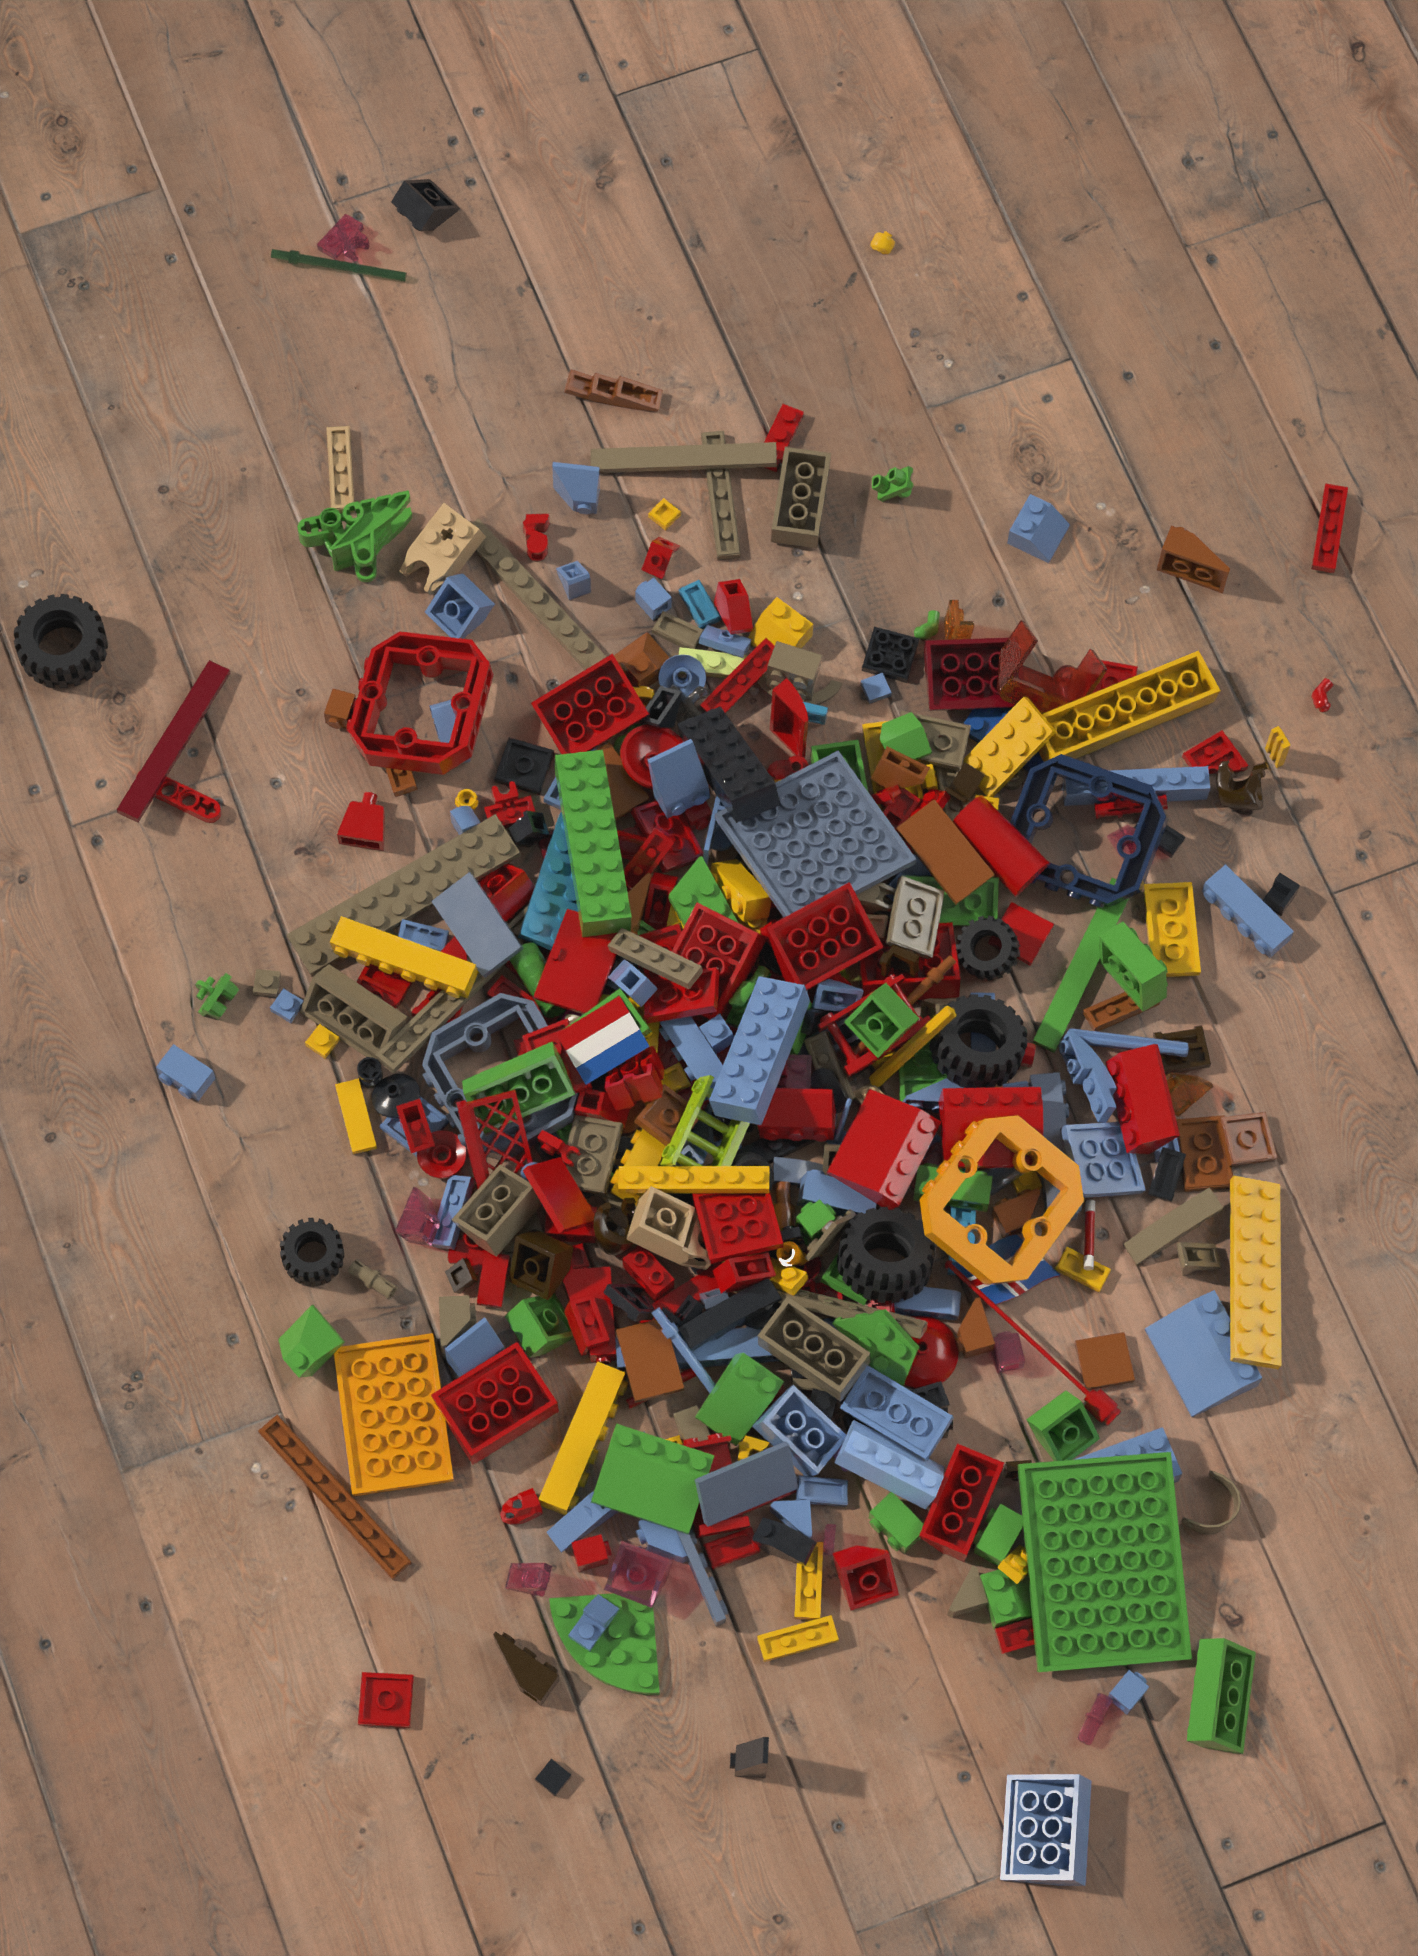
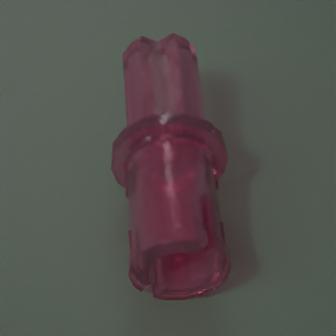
M1101 1693L1097 1694L1090 1712L1085 1714L1086 1720L1077 1737L1081 1743L1091 1745L1100 1725H1104L1103 1719L1110 1704L1113 1702L1110 1697Z

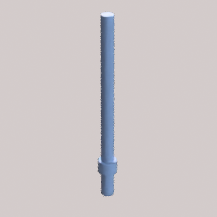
M660 1307L652 1312V1315L663 1328L661 1330L667 1339H671L705 1388L711 1393L716 1384L679 1335V1329L675 1323L669 1321Z

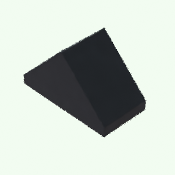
M660 686L646 706L650 715L639 722L659 728H674L682 692Z

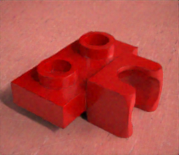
M513 781L509 783L510 791L507 794H501L498 787L493 786L491 791L495 805L484 807L486 818L488 819L496 814L505 829L515 824L518 818L523 817V812L526 810L535 812L531 795L519 798L515 782Z

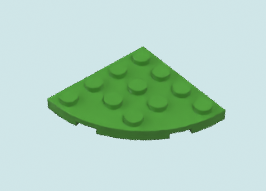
M652 1591L599 1594L618 1607L619 1611L590 1652L570 1639L568 1635L582 1617L583 1609L597 1595L549 1598L553 1623L565 1649L587 1673L608 1686L611 1685L630 1693L660 1695Z

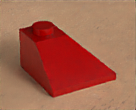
M856 1545L832 1553L837 1575L850 1611L899 1595L888 1550Z

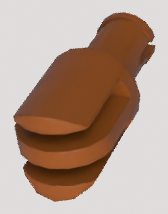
M777 1182L775 1184L776 1204L773 1206L780 1231L783 1227L795 1226L796 1207L791 1203L790 1182Z

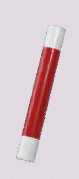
M1091 1199L1085 1201L1084 1269L1088 1271L1094 1269L1095 1201Z

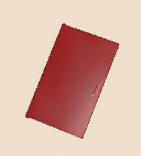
M567 909L533 999L581 1014H585L598 1005L617 954L610 952L608 948L609 943L617 933L582 937L578 912Z

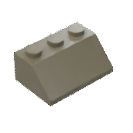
M499 1165L452 1218V1221L478 1246L497 1257L542 1203L527 1180Z

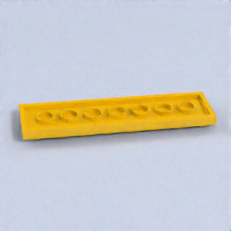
M1233 1176L1230 1179V1361L1278 1370L1282 1366L1280 1184Z

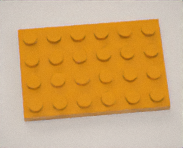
M429 1333L341 1346L334 1353L352 1496L454 1482L446 1421L431 1397V1394L441 1389L434 1334Z

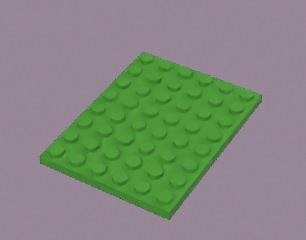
M1171 1452L1018 1464L1037 1672L1192 1659Z

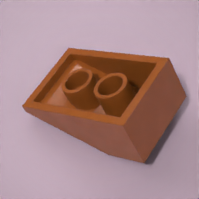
M1171 525L1161 550L1157 571L1223 594L1230 568L1194 533L1189 532L1183 527Z

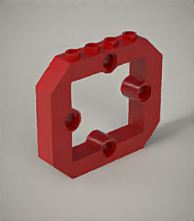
M399 631L373 647L369 658L365 659L364 676L360 678L358 684L359 694L353 701L352 718L348 719L347 732L368 764L375 767L444 775L470 759L473 755L494 676L489 661L474 641ZM394 663L419 666L422 674L429 678L439 676L444 669L468 672L463 692L455 694L451 700V706L456 719L449 743L418 739L416 731L409 727L399 729L394 736L374 734L380 712L387 706L385 694Z

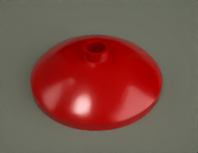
M648 724L641 725L631 730L622 742L620 749L622 765L635 782L646 788L653 789L648 759L684 741L669 728H659Z
M912 1316V1318L928 1322L927 1330L921 1339L911 1337L917 1345H925L926 1350H918L904 1386L916 1389L940 1381L944 1383L952 1375L958 1362L959 1352L955 1344V1336L944 1323L935 1318Z

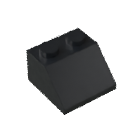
M430 179L404 180L391 201L397 208V212L407 217L412 222V226L418 231L435 230L460 209Z

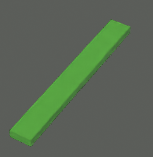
M1112 878L1109 884L1115 885L1117 879ZM1129 898L1111 907L1104 905L1103 908H1097L1033 1039V1044L1053 1053L1056 1052L1100 960L1099 935L1117 925Z

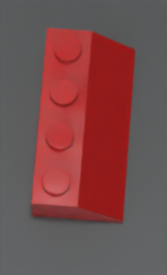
M1158 1044L1120 1052L1106 1061L1107 1070L1117 1087L1113 1097L1126 1152L1151 1154L1179 1137L1180 1133Z
M957 1443L919 1537L939 1552L965 1562L1005 1463Z

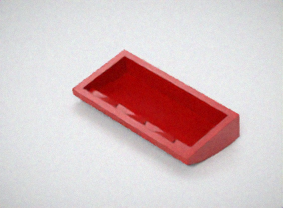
M786 678L772 689L770 731L794 755L805 758L808 714L798 691Z

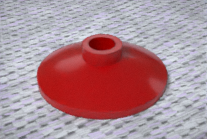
M446 1130L432 1132L435 1146L417 1152L419 1166L427 1175L434 1178L443 1179L457 1174L466 1161L465 1145L462 1146L457 1137L458 1135ZM442 1153L447 1155V1158L443 1161L438 1159V1156Z

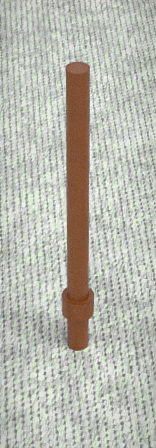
M950 955L937 968L933 967L927 973L928 977L907 996L911 1005L934 983L937 985L944 978L943 975L956 963ZM861 1041L852 1050L860 1056L868 1047Z

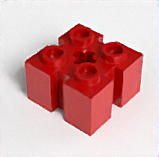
M654 1046L646 1048L607 1072L609 1076H606L605 1090L616 1111L632 1108L639 1100H643L644 1103L653 1102L662 1097L663 1084L661 1080H664V1066Z

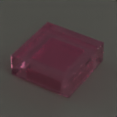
M827 1524L825 1526L824 1555H832L834 1552L836 1524Z

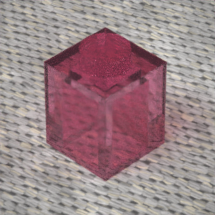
M1011 1331L998 1333L997 1337L993 1338L995 1342L993 1351L998 1373L1023 1368L1025 1358L1019 1333L1012 1334Z

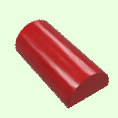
M983 795L971 801L952 821L995 874L994 876L998 877L999 881L1015 897L1051 864Z

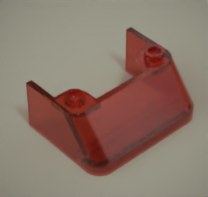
M1020 620L1000 651L997 692L1004 701L1016 705L1023 697H1028L1043 714L1092 694L1108 669L1092 649H1089L1077 668L1072 665H1064L1056 671L1053 677L1024 666L1023 663L1038 640L1027 624Z

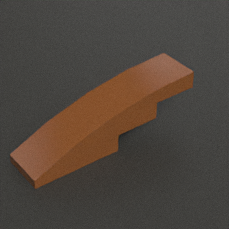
M571 369L564 393L612 406L658 412L663 390L623 376L614 379L596 372L591 376Z

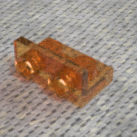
M949 600L944 618L945 640L971 639L974 621H963L964 611L963 608H959V600Z

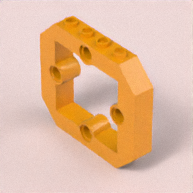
M1018 1115L988 1118L978 1122L973 1121L965 1131L967 1134L962 1142L958 1141L952 1148L951 1153L953 1155L948 1161L944 1160L937 1168L936 1172L939 1174L934 1181L932 1179L929 1180L922 1189L924 1194L920 1198L924 1235L985 1285L1026 1280L1084 1202L1079 1165ZM995 1138L1015 1153L1012 1163L1018 1172L1027 1174L1036 1171L1060 1190L1043 1216L1028 1220L1024 1224L1022 1233L1025 1240L1008 1263L985 1245L987 1232L983 1226L972 1224L964 1227L943 1210L963 1181L976 1173L977 1162ZM1026 1154L1032 1159L1031 1166L1025 1162ZM959 1161L965 1164L966 1170L964 1173L958 1169ZM1036 1224L1042 1229L1041 1236L1035 1233ZM969 1231L975 1235L974 1244L968 1240Z

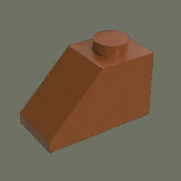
M887 746L870 780L886 788L897 784L900 789L920 785L923 783L930 767Z
M980 1297L974 1299L958 1329L957 1337L954 1338L957 1350L963 1353L964 1359L994 1350L995 1342Z

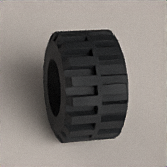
M980 916L977 921L973 919L969 921L970 925L968 927L964 926L961 929L963 933L961 935L958 934L957 940L959 943L956 944L957 956L965 969L973 976L975 975L982 980L986 978L988 981L993 980L995 977L998 979L1003 978V974L1006 972L1009 974L1012 971L1010 968L1018 963L1017 957H1020V944L1012 928L1002 919H995L994 916H988V918ZM985 936H996L1002 943L999 955L990 961L979 960L975 955L977 942Z
M308 1218V1222L305 1223L303 1219L298 1220L299 1225L296 1227L294 1224L289 1226L290 1232L285 1231L283 1241H280V1255L284 1269L287 1270L290 1278H295V1282L301 1284L304 1281L305 1286H311V1282H315L316 1286H320L323 1280L328 1283L331 1281L332 1275L335 1277L338 1275V1268L343 1266L344 1249L340 1234L337 1230H334L332 1224L328 1223L326 1225L323 1219L319 1218L318 1222H315L314 1218ZM309 1242H319L327 1248L323 1258L316 1262L301 1260L298 1257V1252L303 1245Z

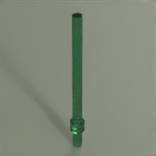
M272 249L271 258L286 260L288 263L295 265L303 263L404 282L407 278L406 272L300 254V251L296 250L288 252Z

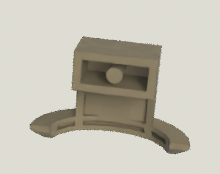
M779 641L776 642L769 660L767 675L765 673L757 681L759 686L772 696V689L787 678L796 688L803 702L815 705L832 698L842 686L841 682L831 680L824 689L814 693L822 655Z

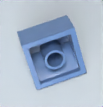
M1030 494L1009 530L1007 544L1049 563L1070 524L1051 503Z
M462 573L446 578L425 610V613L449 637L464 639L484 622L495 604Z
M484 1317L447 1346L445 1354L447 1363L460 1377L505 1348Z

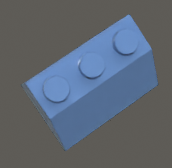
M794 1385L772 1403L752 1426L772 1446L787 1442L790 1446L793 1465L804 1476L810 1477L817 1475L841 1447L846 1437V1434Z

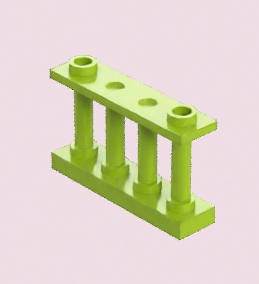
M712 1075L699 1077L692 1086L693 1093L671 1142L662 1152L661 1166H673L676 1162L682 1166H702L681 1153L686 1140L712 1155L713 1162L711 1166H731L750 1123L731 1119L730 1124L727 1125L700 1109L705 1097L710 1098L713 1089L710 1087L714 1080ZM696 1118L722 1133L723 1139L720 1146H715L691 1131Z

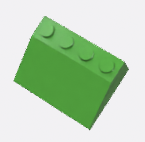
M616 1423L591 1503L689 1534L699 1505L695 1479L709 1473L714 1455Z

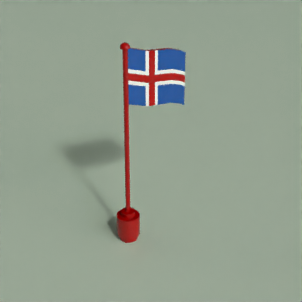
M1011 1235L996 1241L988 1247L1008 1263L1024 1241L1018 1235ZM1042 1258L1026 1280L985 1285L957 1261L948 1260L945 1262L946 1269L949 1267L1086 1395L1083 1399L1086 1402L1084 1407L1100 1423L1104 1422L1107 1426L1114 1421L1121 1413V1410L1111 1397L1102 1389L1098 1391L1093 1389L1089 1392L997 1306L1019 1297L1041 1282L1060 1277L1061 1275Z

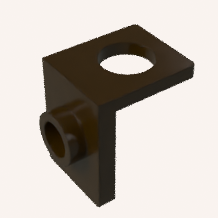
M964 763L951 785L944 790L964 803L969 802L985 774L968 763Z

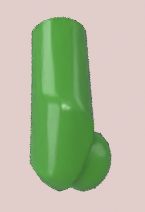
M935 610L929 611L927 623L916 627L914 636L926 640L936 635L939 629L940 613Z

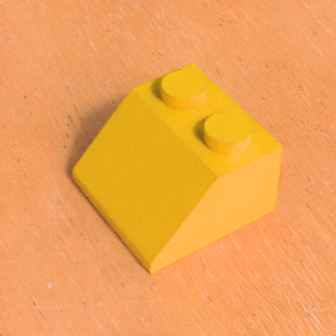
M776 597L762 612L748 638L751 639L750 645L754 648L767 638L774 645L779 641L802 649L813 636L814 624Z

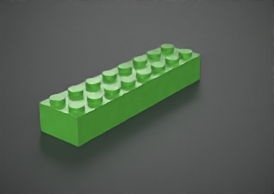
M603 750L555 755V775L582 937L618 933L621 928L631 931L632 916Z

